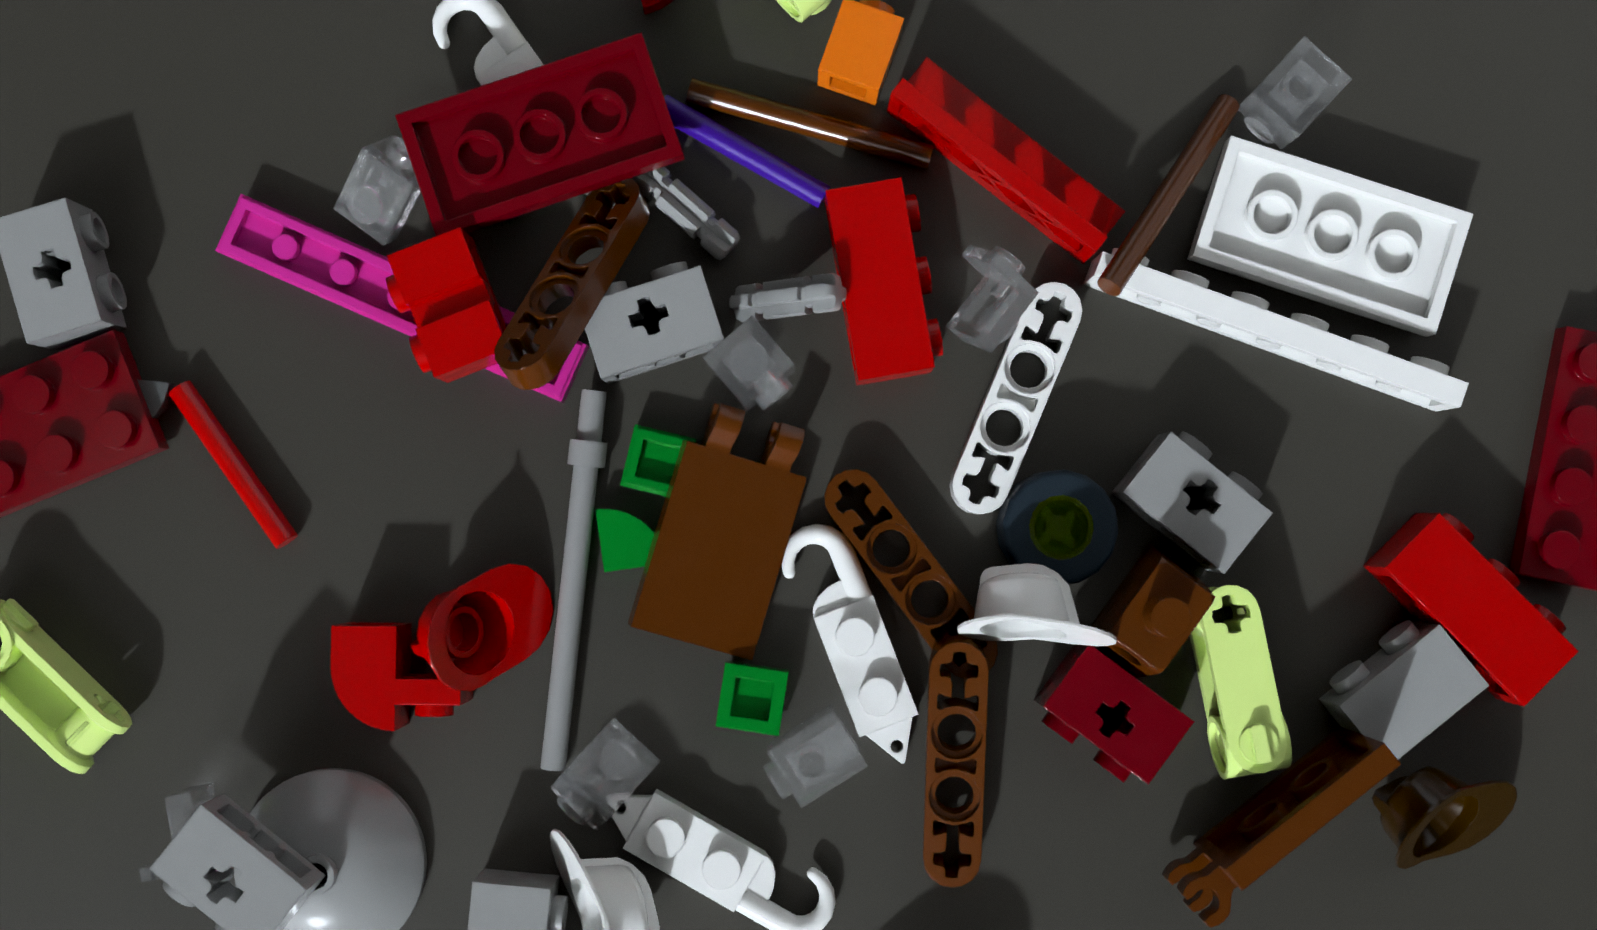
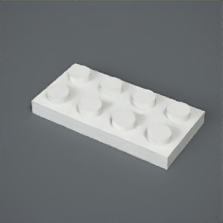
M1231 135L1224 142L1187 260L1428 337L1435 335L1473 213Z

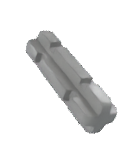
M665 167L631 178L639 185L643 195L648 200L656 199V207L691 238L699 237L701 239V246L715 259L722 260L739 242L738 231L723 218L720 220L714 218L716 215L715 211L678 178L672 181L670 179L672 175L669 174L670 171Z
M826 273L812 275V278L805 276L763 282V285L760 283L740 285L736 288L735 295L729 298V306L734 309L736 319L743 323L760 321L763 318L769 320L812 314V308L816 314L838 311L841 308L842 301L847 299V290L842 286L839 275Z

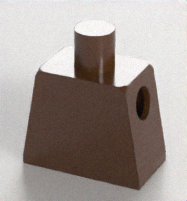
M1149 544L1090 626L1116 636V644L1093 647L1135 678L1160 674L1166 669L1210 608L1215 595L1202 580L1154 545Z

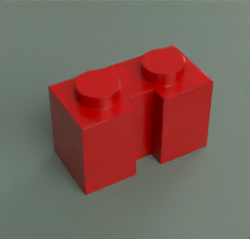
M458 227L387 255L393 271V275L386 277L387 288L400 313L409 310L412 312L417 325L415 329L417 334L409 337V343L415 360L423 373L432 371L434 378L449 383L498 364L495 360L494 350L507 324L474 240L467 232Z

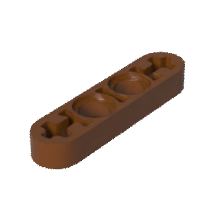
M629 178L593 190L588 194L499 338L494 350L495 360L513 386L521 390H533L544 386L558 374L646 226L650 216L649 206L639 185L633 179ZM593 248H603L602 253L591 262L575 264L578 257ZM565 296L574 297L572 303L561 312L545 314L550 304L557 299Z
M858 469L845 470L835 475L828 483L824 494L825 507L829 515L933 650L938 642L950 635L944 631L940 638L935 640L930 633L931 629L948 623L959 608L965 613L966 619L955 622L957 626L965 621L974 619L975 610L871 475ZM845 481L852 487L859 486L861 483L867 486L870 493L865 496L863 501L873 516L878 513L882 506L890 515V519L873 525L862 540L856 536L853 528L865 524L853 509L842 513L835 504L842 497L837 487ZM886 530L901 532L909 543L907 558L903 563L895 567L881 565L873 554L875 538ZM933 580L940 583L947 593L945 608L934 617L921 616L912 606L911 596L913 590L924 581ZM983 640L984 643L980 646L986 655L988 671H990L998 656L997 642ZM952 659L951 663L943 664L955 676L964 678L965 671L976 670L977 666L967 663L965 659L958 663H954Z
M962 635L949 636L937 643L931 651L928 674L923 861L925 870L932 880L939 885L951 888L963 886L973 880L979 872L982 855L989 671L986 655L981 646L973 639ZM955 652L965 653L967 663L977 665L976 670L965 671L963 683L964 697L977 696L975 703L961 698H952L950 671L940 669L941 664L952 662L953 653ZM939 694L950 698L942 701H937V697ZM952 714H961L968 717L975 726L972 738L965 744L958 746L949 745L942 741L937 730L940 722L945 717ZM949 777L963 778L973 789L971 798L961 807L951 808L943 805L935 796L936 788L941 781ZM935 820L941 822L939 824L933 825V821ZM968 822H972L971 826H967L965 824ZM946 824L958 825L960 852L969 854L959 856L957 866L953 867L945 866L943 856L934 854L944 852L946 849Z

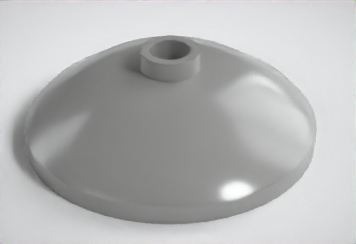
M344 768L311 770L296 775L273 788L250 812L251 816L310 863L321 864L327 871L326 883L319 884L283 930H400L414 912L420 900L426 879L427 851L425 839L411 808L397 792L384 782L360 771ZM234 867V879L236 885L237 878L240 876L241 873Z

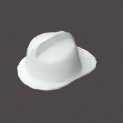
M1032 563L993 566L985 569L980 576L974 619L965 621L957 626L958 634L967 638L987 641L1035 639L1074 645L1110 646L1116 644L1117 637L1109 632L1080 624L1071 588L1059 573L1044 565Z
M553 829L551 831L550 842L555 862L578 912L583 930H660L651 888L645 875L632 863L618 857L580 859L568 838L560 830Z

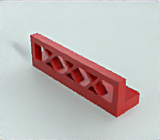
M928 57L925 58L908 81L902 78L891 92L887 113L923 141L934 145L933 148L1080 263L1084 264L1098 251L1108 238L1107 234L1125 213L1124 209Z

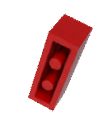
M902 177L825 190L824 204L836 273L841 278L842 286L847 290V299L842 301L856 386L931 373L935 368L933 357L943 356V344L937 318L927 320L923 295L932 294V281L927 257L915 256L912 233L921 231V219L916 195H905Z
M1415 513L1363 567L1417 621L1440 624L1489 684L1486 689L1497 700L1525 707L1579 652L1562 635L1566 631L1565 625L1554 613L1540 604L1532 605L1516 589L1520 585L1516 575L1501 562L1492 558L1487 560L1471 544L1475 539L1472 532L1456 517L1448 513L1443 515L1440 513Z

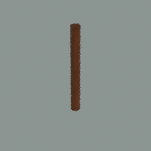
M692 78L687 93L686 102L923 169L928 168L934 145L695 78Z
M1221 94L1216 98L1105 268L1097 284L1106 294L1119 296L1239 111L1240 105L1234 97Z

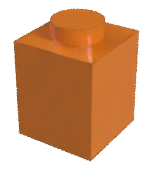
M843 0L818 68L817 86L876 106L901 37L905 18L894 15L895 10L880 0H859L858 2L855 0Z

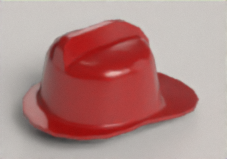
M507 563L491 568L455 589L436 595L424 607L418 621L417 639L411 643V649L415 655L425 658L440 682L452 690L473 691L523 662L541 646L550 630L553 615L551 592L542 576L528 566Z

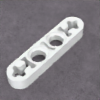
M1058 282L1042 284L1029 294L1022 305L951 476L949 485L951 497L956 505L967 513L978 515L993 512L1001 507L1008 497L1081 321L1083 311L1081 300L1076 292L1066 284ZM1053 296L1062 300L1059 310L1068 315L1066 322L1057 321L1052 325L1045 339L1046 342H1056L1058 344L1055 353L1041 342L1022 340L1021 338L1024 329L1032 336L1038 333L1044 314L1035 309L1036 303L1046 304ZM1019 353H1033L1043 362L1045 374L1038 386L1032 388L1021 387L1011 377V361ZM998 410L1010 411L1020 421V436L1012 445L1000 446L992 442L988 437L986 423L993 412ZM976 444L990 455L1010 458L1006 470L998 463L993 464L988 476V483L996 487L993 497H981L977 504L968 500L970 489L962 485L964 476H976L985 461L983 457H973L972 454Z

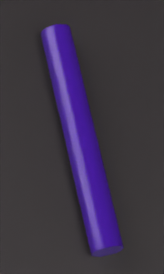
M668 94L664 96L675 128L819 209L825 200V190H829L831 186Z

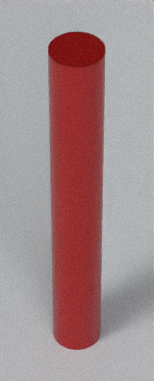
M190 380L175 386L169 392V396L274 547L279 549L289 544L298 536L297 532Z

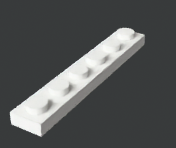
M1114 248L1111 254L1102 251L1091 261L1083 285L1102 291L1097 281L1119 248ZM1145 256L1121 294L1116 296L1435 412L1461 407L1469 385L1468 382L1448 376L1450 367L1439 361L1419 356H1412L1410 361L1387 354L1390 346L1383 341L1364 335H1352L1351 339L1348 340L1327 332L1330 326L1329 323L1317 317L1302 313H1292L1291 318H1287L1268 311L1269 302L1256 295L1234 291L1231 297L1207 289L1209 281L1195 273L1173 270L1172 274L1168 275L1148 267L1149 259Z

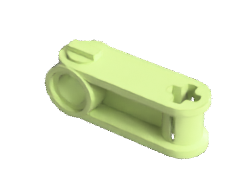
M1237 585L1208 587L1215 595V599L1190 634L1207 717L1208 742L1216 770L1220 777L1226 780L1289 768L1292 763L1291 739L1280 707L1263 620L1257 600L1247 589ZM1222 606H1230L1233 618L1227 619L1223 623H1215L1212 618V611L1218 610Z
M10 598L7 601L0 599V638L2 642L0 651V709L59 765L71 772L85 774L94 764L93 755L114 734H124L131 727L132 719L124 707L61 648L19 603Z

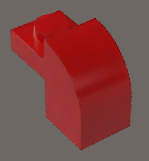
M346 622L331 626L330 666L334 689L344 707L355 718L371 727L385 731H396L408 725L410 722V705H415V716L454 715V706H461L473 699V691L452 690L440 682L435 673H410L411 623Z

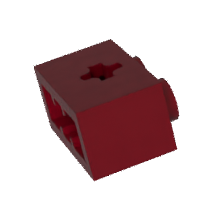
M1074 645L1034 699V701L1048 710L1041 722L1071 744L1075 742L1079 735H1082L1100 749L1093 760L1123 783L1133 773L1149 785L1194 723L1192 719L1096 648L1089 645ZM1102 703L1112 708L1115 707V713L1122 718L1115 728L1109 724H1103L1102 718L1096 714Z

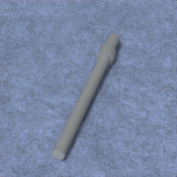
M581 390L576 439H570L567 464L573 465L540 765L541 769L548 771L566 770L598 469L605 468L608 443L601 441L607 392L596 390Z

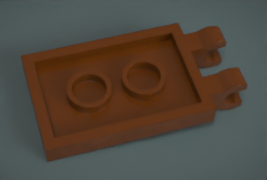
M713 403L702 444L686 440L682 441L627 624L633 628L753 660L807 477L790 472L791 466L801 449L805 429L783 422H772L761 463L730 454L732 446L741 430L745 411L722 403Z
M1339 727L1195 841L1193 845L1196 849L1186 857L1171 861L1164 868L1162 875L1171 885L1179 882L1177 889L1185 897L1182 901L1192 912L1202 910L1198 916L1209 928L1218 926L1226 920L1231 911L1232 893L1236 887L1241 891L1246 889L1399 767L1401 763L1384 742Z

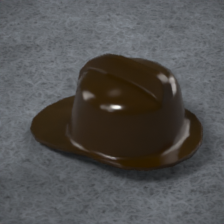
M1427 766L1409 776L1399 777L1377 788L1372 796V800L1381 813L1380 821L1383 830L1398 848L1395 857L1396 866L1407 869L1426 860L1468 849L1488 837L1505 821L1513 810L1517 800L1516 787L1506 780H1491L1468 785L1437 767Z

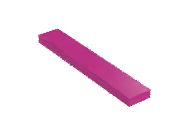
M240 194L215 249L216 252L410 337L417 334L415 330L417 325L411 310L400 313L388 291L386 277L393 275V271L387 257ZM500 307L505 322L508 325L515 313ZM577 341L553 380L533 390L561 403H565L589 346ZM499 364L485 368L508 379Z

